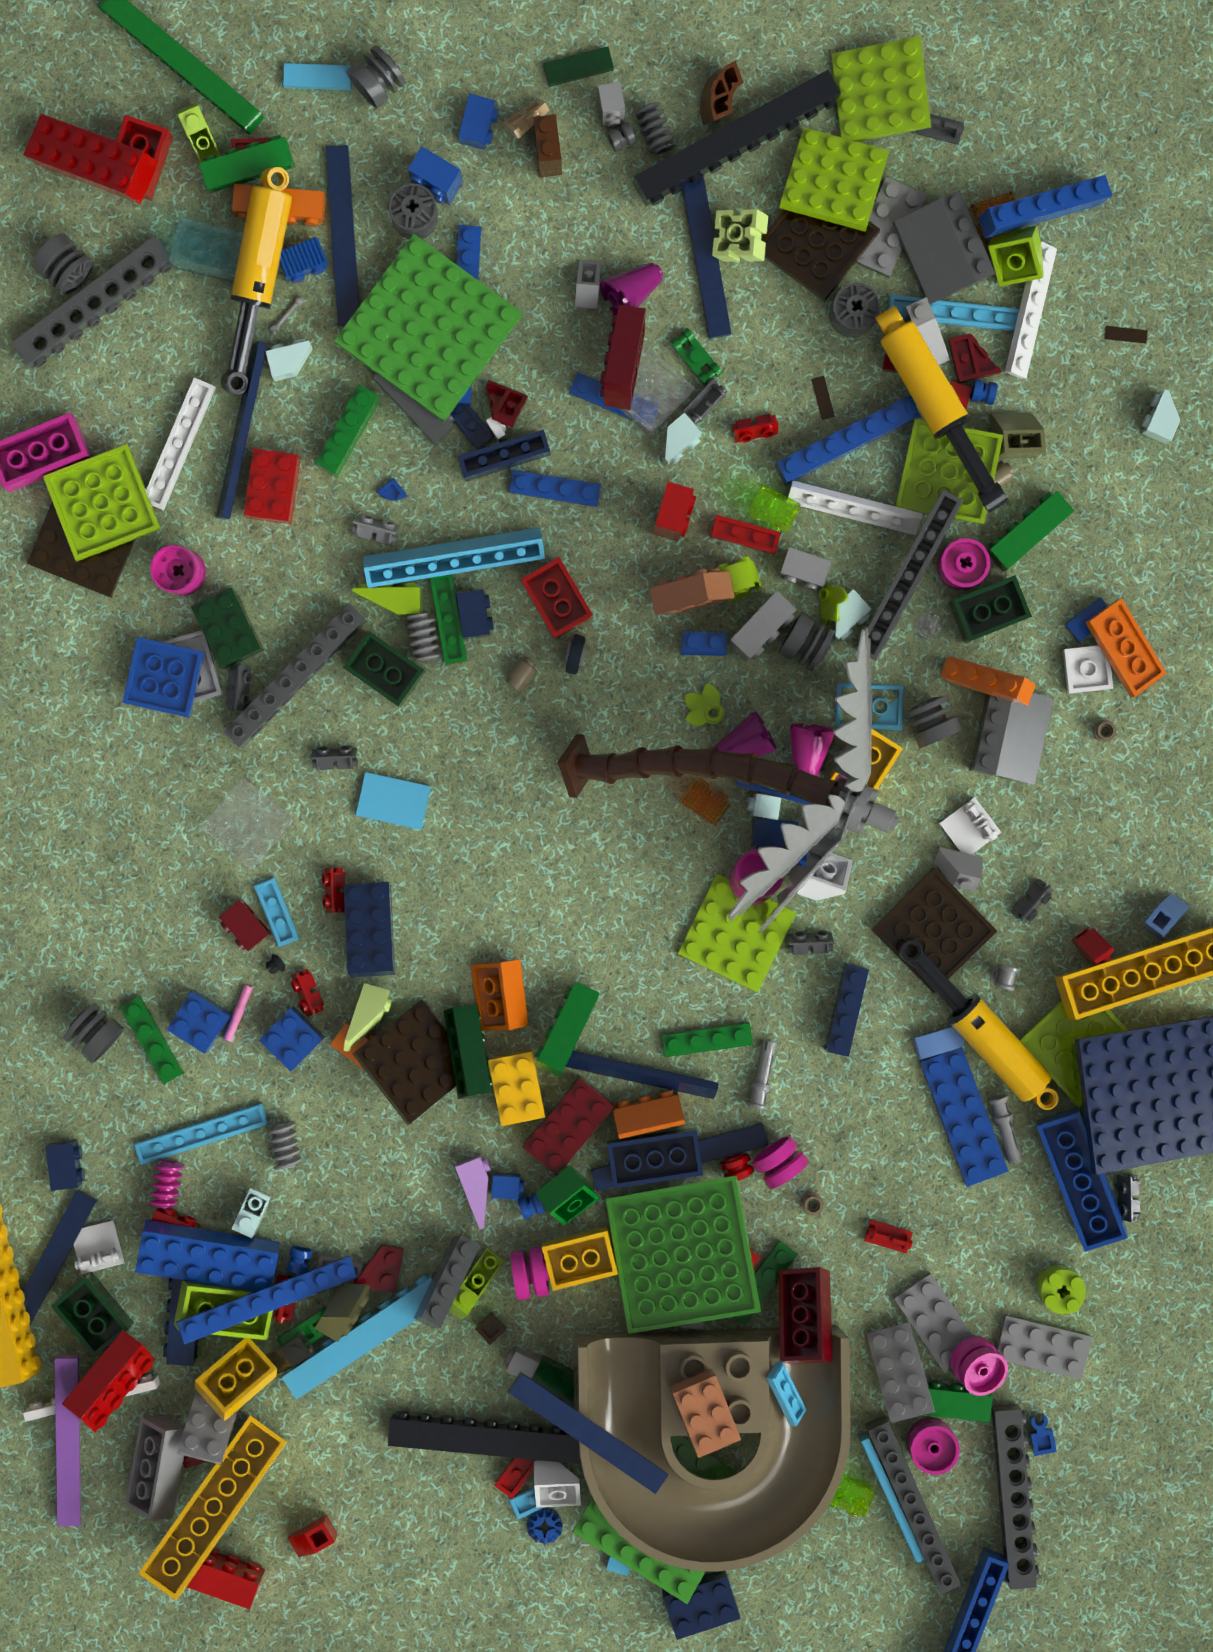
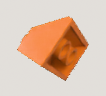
M520 959L471 965L475 1003L481 1014V1031L512 1030L529 1026Z
M673 1090L660 1092V1096L651 1098V1095H644L638 1097V1101L632 1103L629 1100L616 1102L617 1106L613 1108L619 1139L685 1124L678 1092L673 1093Z

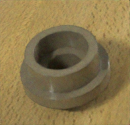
M1101 720L1095 724L1093 733L1097 740L1108 742L1115 737L1116 727L1109 720ZM1102 727H1106L1108 729V733L1106 735H1103L1101 733Z
M809 1193L803 1197L801 1206L806 1214L814 1216L823 1210L824 1202L818 1194ZM809 1201H816V1206L810 1208L808 1206Z

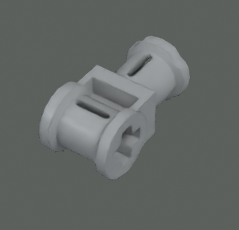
M1002 964L993 968L991 979L994 982V986L1014 991L1013 982L1019 969Z

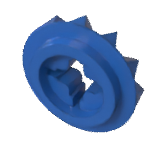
M542 1508L532 1513L527 1521L529 1537L536 1543L539 1542L544 1545L554 1542L561 1535L562 1520L559 1514L550 1508ZM543 1518H545L547 1525L551 1526V1528H547L546 1535H544L542 1528H538V1526L542 1525Z

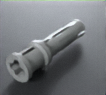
M763 1040L755 1082L751 1083L752 1093L747 1106L766 1110L767 1093L771 1089L768 1083L777 1043Z
M1003 1094L992 1097L988 1101L993 1107L995 1114L993 1117L994 1122L1000 1128L1008 1163L1013 1164L1022 1161V1157L1012 1126L1013 1113L1010 1112L1007 1103L1009 1098L1008 1095Z

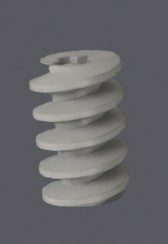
M428 613L406 617L407 621L413 622L407 626L409 630L414 631L409 634V638L415 640L410 643V647L416 648L415 651L411 652V656L418 657L413 662L432 660L440 656L438 653H433V650L438 648V645L432 644L431 641L437 639V636L430 635V632L436 630V627L429 626V623L435 621V618L428 617Z
M283 1121L268 1125L274 1127L268 1134L275 1135V1138L269 1142L277 1145L271 1149V1152L278 1153L276 1157L272 1158V1161L279 1162V1165L275 1166L274 1170L298 1166L296 1164L301 1161V1157L294 1156L300 1152L299 1148L293 1147L299 1142L298 1139L292 1138L297 1135L296 1130H291L296 1125L294 1121Z

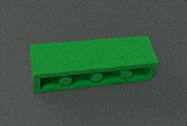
M281 135L268 138V142L263 144L259 142L246 145L247 149L238 151L237 148L228 150L224 156L218 158L216 155L205 157L203 159L204 162L199 163L207 190L210 193L233 187L234 184H243L259 179L262 172L270 167H281L284 170L295 168L294 159L286 137L281 138Z
M358 384L315 462L320 469L337 478L339 477L380 402L377 394Z
M1058 491L1052 495L1050 492H1047L1038 500L1041 504L1036 509L1030 507L1022 514L1024 519L1019 524L1014 521L1005 529L1007 534L1002 539L997 536L988 544L991 547L987 551L989 556L1003 572L1014 565L1075 511Z
M575 982L573 988L568 987L563 997L566 999L563 1007L559 1005L554 1016L557 1021L554 1027L549 1026L544 1036L547 1039L544 1047L540 1045L535 1054V1058L538 1059L536 1066L561 1077L598 1000L599 992L578 982Z
M929 1381L928 1388L935 1412L925 1414L926 1416L990 1423L993 1399L991 1393L976 1396L969 1393L963 1384L952 1383L951 1386H944L942 1382Z

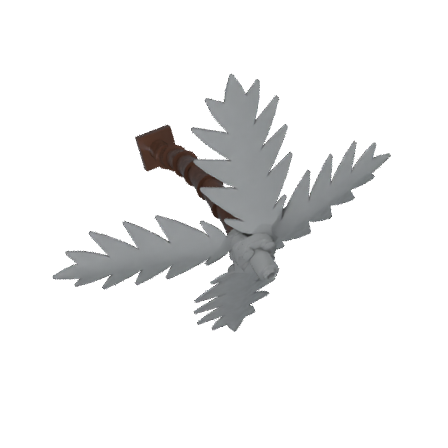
M868 627L861 630L856 661H847L845 663L848 678L856 691L835 697L839 707L848 715L854 717V719L833 731L834 735L848 743L834 759L837 763L835 772L839 774L835 780L798 770L797 764L759 758L757 753L720 751L717 747L683 749L680 745L657 750H647L644 747H639L620 755L615 753L590 754L584 735L576 734L557 762L569 797L577 798L589 779L614 784L616 780L627 778H649L651 775L682 777L683 774L711 779L724 777L747 785L756 783L774 789L786 796L793 794L811 803L802 805L804 816L802 826L790 823L781 824L787 849L772 846L760 847L758 853L767 869L754 872L740 881V884L746 891L728 914L729 921H732L738 914L742 915L758 897H762L780 878H783L791 870L793 886L784 889L777 895L778 906L771 917L760 927L758 932L761 933L772 923L845 839L848 830L861 835L865 824L888 833L889 829H895L899 817L895 816L897 811L875 802L879 790L867 786L871 774L872 666L870 665L871 639L868 638ZM807 853L805 866L796 865Z

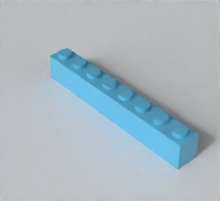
M539 527L363 556V568L367 587L371 588L545 559Z
M426 1274L422 1275L414 1281L416 1285L410 1289L407 1286L396 1293L397 1297L392 1301L386 1299L377 1306V1311L372 1314L368 1311L359 1318L360 1322L352 1326L347 1337L342 1335L338 1342L329 1337L321 1343L323 1347L317 1351L313 1348L303 1355L304 1359L299 1363L293 1361L287 1365L281 1378L297 1400L416 1320L414 1316L434 1275L431 1274L428 1277Z

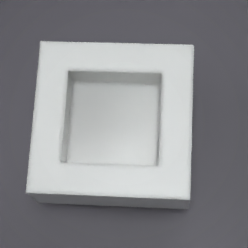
M492 417L487 419V425L498 442L506 439V426L492 420Z

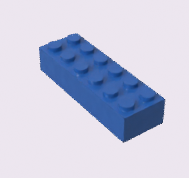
M1080 1106L1037 1120L1038 1132L1084 1251L1086 1252L1127 1239V1229L1106 1174H1092L1086 1124Z
M145 1220L135 1272L255 1292L272 1285L280 1242Z

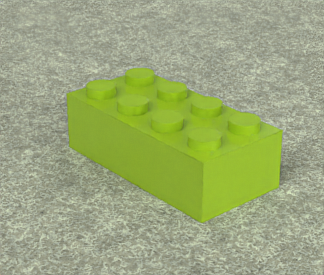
M182 1280L174 1326L179 1331L176 1321L252 1293V1291ZM273 1310L211 1335L267 1340Z

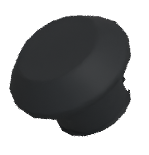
M272 955V959L265 965L266 968L271 967V970H269L271 974H275L279 970L284 971L285 964L278 955Z

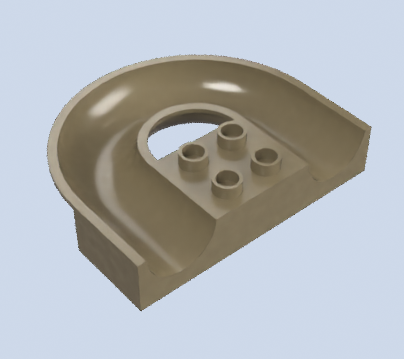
M832 1326L833 1362L794 1365L784 1363L807 1409L798 1425L791 1426L766 1379L777 1361L780 1362L779 1328L573 1335L574 1409L663 1469L669 1475L657 1493L654 1494L579 1442L580 1458L588 1488L597 1507L608 1523L633 1547L649 1557L668 1565L695 1571L717 1572L751 1566L775 1556L798 1541L813 1527L827 1509L839 1487L846 1467L850 1447V1338L839 1326ZM710 1369L713 1370L717 1377L738 1433H760L757 1450L748 1464L735 1474L718 1479L703 1478L684 1468L673 1452L670 1436L688 1435L670 1386Z

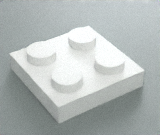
M1099 645L1062 650L1067 694L1113 689L1111 665Z

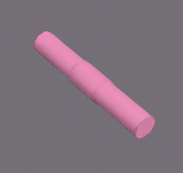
M244 985L223 1039L232 1042L253 987Z

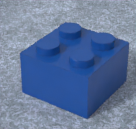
M422 146L408 168L411 183L426 187L439 204L445 202L450 205L463 183L461 169Z
M194 990L190 992L167 1030L205 1054L209 1052L233 1013Z
M293 1006L259 1041L291 1072L325 1036Z

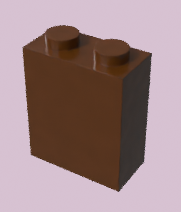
M556 114L533 117L540 178L562 175V159Z

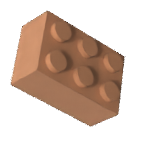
M719 568L708 571L706 569L694 571L693 575L675 577L676 580L673 581L663 580L658 582V586L650 588L655 615L681 613L735 598L729 571L720 572Z
M712 1369L670 1386L698 1458L741 1440L717 1377Z

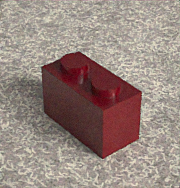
M243 899L236 902L219 917L222 920L221 926L228 933L232 932L236 937L235 942L242 950H252L271 934L269 929Z

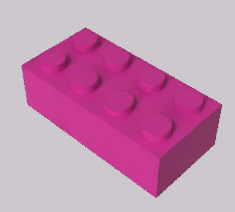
M67 413L1 440L0 481L3 488L11 493L43 480L44 475L91 458V452L77 418L72 413Z

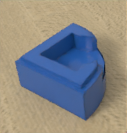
M394 478L376 491L382 498L389 499L390 501L402 500L408 496Z

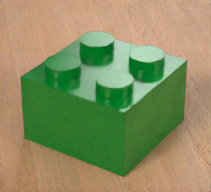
M571 1165L560 1170L554 1179L544 1183L540 1190L535 1193L548 1213L564 1226L600 1199L587 1179Z

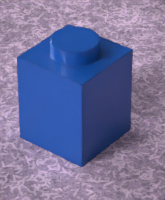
M494 1172L491 1198L518 1200L519 1194H523L524 1180H520V1174Z

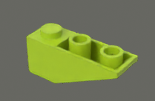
M198 102L177 110L178 117L199 162H204L203 159L212 155H216L217 158L221 157V153Z
M403 583L402 587H393V584L380 586V588H368L367 584H358V588H352L354 594L398 616L421 614V588L416 587L415 583Z
M486 1248L465 1276L449 1311L461 1320L468 1316L504 1260Z

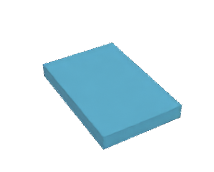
M837 683L836 696L841 695V688L854 687L851 683ZM871 684V689L899 690L898 696L890 705L884 698H878L873 701L872 711L875 715L880 716L875 724L871 725V728L902 730L904 686ZM879 700L884 701L887 705L884 713H877L874 709L875 703ZM837 703L835 727H840L845 723H840L841 708Z
M365 772L356 816L422 830L431 786Z

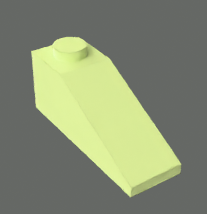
M364 983L345 1038L343 1051L348 1052L382 1020L384 1012L389 1013L392 1000L388 999L390 990Z

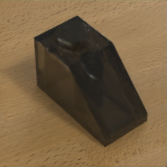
M301 1330L265 1355L276 1366L277 1374L293 1368L311 1356L314 1347Z

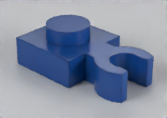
M1044 1413L1041 1414L1042 1421L1040 1423H1035L1033 1416L1029 1418L1030 1424L1035 1428V1431L1029 1432L1034 1456L1057 1452L1053 1430L1046 1428L1048 1419Z

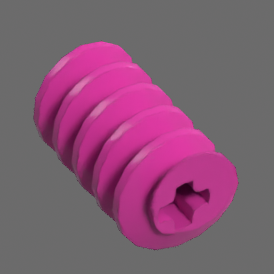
M159 1159L158 1161L162 1162V1164L156 1165L154 1168L159 1170L160 1173L153 1175L159 1181L151 1184L157 1191L150 1192V1195L155 1197V1200L148 1201V1204L159 1208H173V1205H176L178 1202L175 1196L179 1195V1191L176 1188L181 1185V1182L177 1179L182 1177V1173L178 1170L183 1169L184 1165L178 1161Z

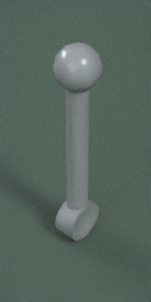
M301 297L295 298L294 304L270 328L269 332L274 334L298 305H302L303 299Z

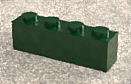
M477 1004L452 1007L444 1010L458 1099L484 1096L492 1093V1080L487 1067L488 1057L484 1049L485 1038L480 1026L481 1014L478 1011Z

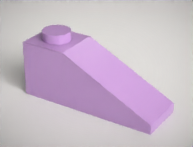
M480 1154L457 1163L455 1166L479 1230L483 1229L485 1225L489 1181L488 1172L491 1171L487 1158L483 1159Z

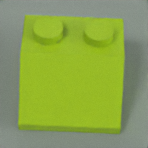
M1037 225L992 236L988 247L999 287L1044 277L1042 244Z

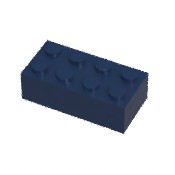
M378 882L344 885L348 975L351 978L396 975L392 890L390 883Z
M695 1127L607 1141L614 1189L703 1175Z

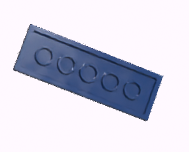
M960 1047L919 1061L965 1185L969 1187L1009 1172L963 1048Z

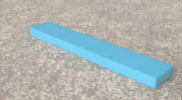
M890 294L888 309L895 305L903 320H907L903 308L922 298ZM939 300L930 304L938 324L1014 332L1019 309L945 300Z
M259 1103L134 1143L139 1163L143 1165L268 1125L269 1122L263 1103Z
M865 1432L859 1435V1439L915 1561L919 1563L925 1560L871 1441Z

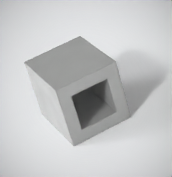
M516 1347L514 1352L509 1351L504 1361L507 1364L506 1372L516 1377L522 1372L532 1379L540 1364V1358Z

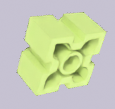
M758 209L741 210L740 214L734 210H716L715 229L720 232L719 238H714L712 256L724 262H740V257L746 261H764L766 243L761 241V234H767L768 215Z

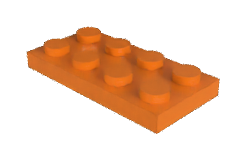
M1122 598L1115 600L1085 622L1130 698L1136 697L1167 674Z

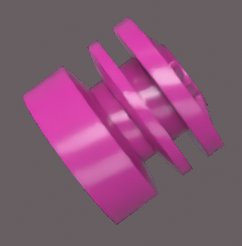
M170 545L163 547L155 553L151 561L150 572L152 580L159 588L169 593L184 596L193 594L202 587L206 579V567L202 558L197 553L182 546ZM179 567L183 568V572H184V575H183V576H182V575H179V574H180V572L178 571V568H179Z

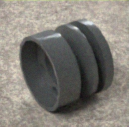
M374 45L370 49L372 55L369 53L363 55L368 66L366 67L361 62L356 61L346 70V73L363 97L374 108L378 109L388 100V95L384 88L386 87L391 92L396 93L398 91L396 85L402 87L406 84V81L394 60L381 48Z
M413 183L403 185L394 191L389 203V211L394 228L401 236L410 239L413 234L421 239L427 238L434 232L438 224V211L432 193L426 187ZM411 206L416 207L414 213H411L410 211Z
M60 233L52 237L40 248L34 257L32 267L44 279H50L49 283L61 295H68L76 290L90 275L94 267V261L89 256H86L84 251L77 250V245L65 233Z
M852 283L844 286L838 291L830 307L829 319L832 327L837 333L849 338L865 335L875 323V317L880 313L878 295L871 287L863 283ZM856 304L859 305V310H856V312H854L852 308L855 307Z
M801 612L783 641L778 653L792 659L799 652L802 654L799 665L802 666L807 658H809L810 661L806 669L812 671L827 654L832 644L835 630L829 628L823 636L822 632L825 624L822 623L815 631L812 629L815 619Z
M948 695L932 697L914 705L913 708L904 713L906 719L915 715L918 719L909 723L910 727L920 725L922 728L914 734L919 748L933 744L963 730L957 716L946 718L945 714L952 710L953 706L950 705L942 709L941 704L950 700Z
M97 1003L83 1010L72 1021L69 1029L63 1036V1039L67 1042L77 1036L72 1043L74 1048L84 1042L86 1045L82 1049L81 1055L92 1064L113 1045L124 1031V1027L114 1018L105 1024L102 1022L107 1015L106 1011H102L95 1016L100 1009Z

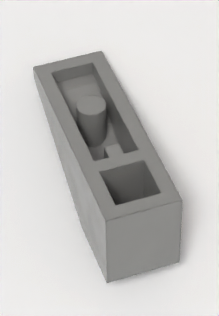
M927 297L904 307L903 310L908 322H914L938 365L949 361L950 358Z

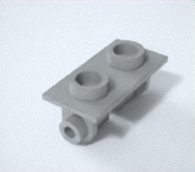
M365 514L357 515L354 519L352 533L356 534L357 537L371 540L373 533H377L376 542L387 545L396 544L398 537L396 534L400 527L395 526L394 522L388 520L376 521L373 520L372 516Z

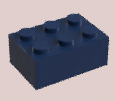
M714 1571L703 1575L688 1604L662 1589L663 1599L677 1640L741 1619L726 1571Z

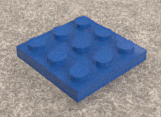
M137 637L122 703L190 718L205 652Z

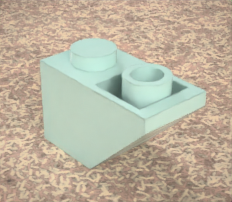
M298 339L288 346L283 344L270 347L271 350L266 351L274 381L298 375L313 350L309 340Z
M1164 389L1153 397L1150 404L1153 407L1151 414L1145 416L1141 426L1144 427L1142 434L1167 444L1172 441L1180 423V418L1170 392Z
M683 413L667 427L664 459L666 465L671 462L676 464L683 458V451L688 447L692 450L701 442L699 438L702 432L686 413Z
M854 589L848 594L847 601L839 604L840 621L834 622L835 633L833 638L836 641L840 637L845 640L853 632L851 627L856 623L861 625L870 617L867 613L871 608Z
M757 793L753 794V798H748L747 811H750V816L778 820L781 798Z
M250 1188L232 1230L253 1238L263 1219L271 1196Z

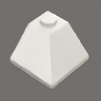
M831 853L797 894L816 901L845 894L853 860Z
M534 1461L536 1508L581 1505L579 1478L560 1462Z

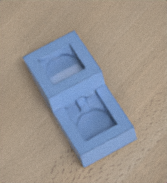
M952 1026L913 1038L919 1059L965 1046L962 1036Z

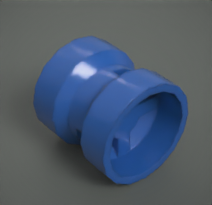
M975 379L972 385L970 401H984L985 404L993 405L997 393V383L989 382L987 384L983 383L982 380Z
M532 1193L528 1198L524 1196L518 1198V1204L524 1220L531 1218L532 1214L546 1212L544 1205L535 1193Z
M291 1246L290 1255L292 1258L287 1263L286 1269L298 1274L309 1271L308 1260L311 1259L313 1250L300 1246Z

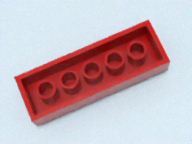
M40 114L23 156L43 168L141 204L159 163L142 150L44 114Z

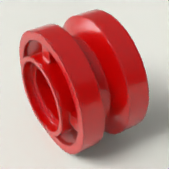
M739 1153L724 1159L719 1164L721 1170L727 1171L723 1175L724 1178L737 1176L739 1181L750 1176L755 1170L753 1165L747 1164L751 1160L749 1154Z

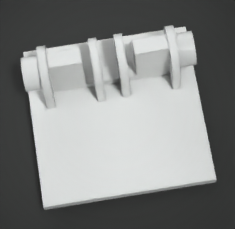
M976 797L939 823L958 850L971 855L989 841L995 840L998 837L997 835L1001 833Z
M114 1220L81 1229L74 1243L77 1256L75 1268L76 1270L80 1269L81 1274L125 1263Z

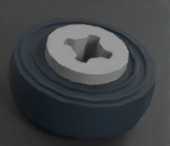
M574 634L572 642H569L564 661L567 664L566 673L577 675L579 667H582L587 647L584 645L585 636Z

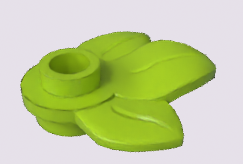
M825 584L819 592V599L821 601L820 618L824 624L828 620L839 622V604L847 601L848 595L842 586L834 587L832 584Z
M706 683L702 694L688 693L684 696L685 703L691 711L685 720L691 725L717 724L724 718V708L720 704L721 696L713 685ZM711 709H715L717 711L716 717H711L709 715V711Z

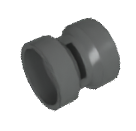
M628 122L621 124L618 129L612 128L607 130L608 139L615 152L622 150V147L625 145L631 146L636 143L634 133Z

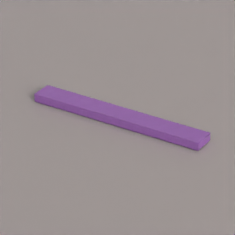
M56 1355L57 1526H80L81 1524L80 1420L62 1405V1402L79 1383V1355Z

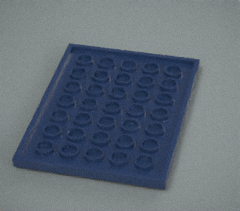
M1213 1016L1075 1039L1092 1174L1097 1175L1213 1153Z

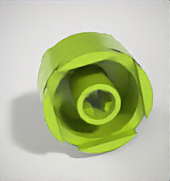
M749 556L738 559L735 564L729 565L724 563L716 567V569H720V572L729 571L735 598L729 599L727 602L748 597L751 595V590L756 588L758 592L763 588L754 561H751Z
M1052 1265L1038 1276L1036 1292L1048 1309L1057 1314L1075 1313L1080 1309L1085 1300L1086 1288L1084 1281L1071 1268L1065 1265ZM1063 1286L1064 1290H1061L1060 1293H1058L1057 1289H1061Z

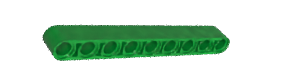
M101 0L97 4L104 14L108 13L111 20L121 28H126V32L139 43L142 42L143 46L154 56H159L161 58L160 61L173 72L176 70L178 72L177 75L190 86L194 85V89L207 100L210 99L212 104L223 114L227 113L229 119L241 129L245 128L247 134L251 135L264 119L263 114L128 0Z

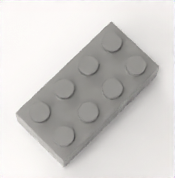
M164 1415L140 1417L125 1503L127 1507L150 1521L173 1518L178 1486L180 1484L181 1468L184 1461V1455L177 1454V1450L185 1427Z

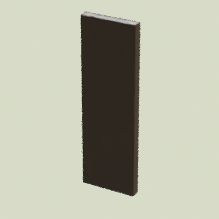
M1106 326L1105 339L1146 344L1148 330Z
M821 376L811 379L822 420L835 417L825 377Z

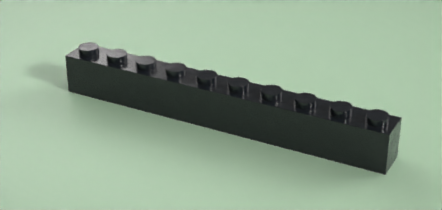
M826 70L635 175L633 185L645 206L650 204L653 206L664 200V196L670 193L672 195L679 193L683 190V186L690 182L691 184L697 183L703 178L702 175L708 172L711 174L717 172L722 168V164L728 161L730 163L737 161L741 158V154L748 150L749 152L755 151L761 146L760 143L766 140L769 142L775 140L780 136V132L786 129L788 131L795 129L800 124L799 122L807 119V121L813 119L819 114L818 111L824 108L826 110L833 108L838 104L837 99L840 97L841 91L829 70Z
M398 1411L390 1418L388 1446L582 1464L579 1441L557 1426H552V1429L543 1428L541 1424L520 1426L521 1423L513 1421L507 1422V1424H498L497 1420L492 1419L485 1420V1422H477L475 1418L471 1417L456 1420L453 1416L449 1415L434 1418L428 1413L412 1416L406 1411Z

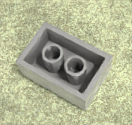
M776 591L735 634L728 644L745 661H748L750 658L754 661L765 650L762 645L765 642L770 644L780 634L778 631L779 627H787L796 617L793 614L796 608Z

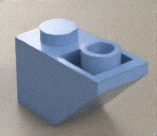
M1171 893L1146 920L1144 929L1163 941L1190 906Z

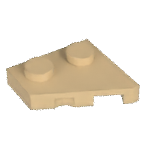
M537 99L502 122V125L507 132L519 139L534 125L533 117L544 116L549 109L544 101Z

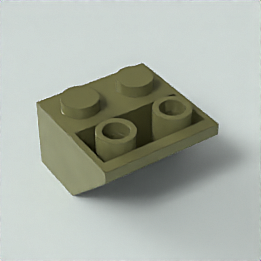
M1032 413L989 415L991 433L1003 435L999 459L1035 458L1046 452L1044 429Z
M340 1284L314 1329L336 1342L340 1340L342 1335L347 1337L361 1314V1310L370 1298L366 1294L371 1286L367 1284Z

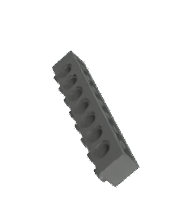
M154 235L11 344L32 369L43 366L47 362L46 358L53 353L56 355L65 349L66 343L70 340H78L83 335L82 331L88 327L92 328L101 322L100 318L106 313H114L119 308L118 304L124 300L129 301L137 294L136 291L142 286H150L155 281L154 277L158 274H165L170 271L175 261ZM147 260H154L152 267L144 268V263ZM136 273V277L133 281H126V277L128 274ZM111 287H118V291L116 294L108 295V291ZM100 300L97 308H90L92 301ZM77 313H82L81 320L73 322V316ZM63 326V333L55 336L56 328ZM40 340H46L45 347L37 349V343Z
M945 490L941 492L868 627V638L871 639L870 658L874 661L878 660L963 504L962 499Z
M348 603L223 732L239 748H244L367 620Z
M1018 1404L992 1406L991 1413L1003 1553L1009 1563L1005 1575L1006 1583L1010 1590L1037 1587L1036 1579H1039V1569L1034 1561V1557H1037L1038 1553L1036 1543H1033L1032 1535L1036 1534L1034 1521H1031L1030 1514L1034 1512L1032 1499H1029V1490H1032L1030 1476L1027 1477V1468H1030L1028 1454H1025V1446H1028V1438L1026 1432H1023V1424H1026L1025 1411ZM1014 1425L1015 1429L1012 1433H1005L1008 1426ZM1010 1448H1017L1014 1455H1007ZM1012 1470H1019L1016 1477H1009ZM1013 1493H1021L1018 1499H1011ZM1015 1515H1023L1020 1521H1013ZM1023 1536L1024 1541L1020 1544H1016L1015 1540L1018 1537ZM1020 1559H1026L1024 1565L1017 1566V1562Z
M884 1415L866 1423V1428L940 1594L961 1586L889 1421Z

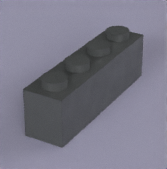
M378 374L373 376L375 382L435 446L455 429L452 423L455 420L451 415L443 422Z
M462 1235L452 1238L414 1319L433 1329L442 1327L480 1245Z

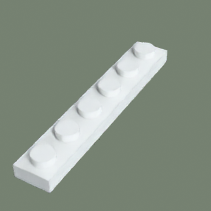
M1042 241L1044 277L1026 281L1005 368L1006 373L1020 379L1027 378L1057 251L1056 248Z
M197 378L192 380L146 489L152 506L163 511L216 389L215 386Z
M792 481L786 502L916 535L922 520V513L797 481Z
M151 1373L142 1375L138 1380L137 1386L132 1391H129L126 1396L157 1389L160 1385L159 1375L152 1376ZM55 1397L51 1399V1402L43 1403L40 1400L29 1404V1407L23 1413L25 1422L56 1414Z

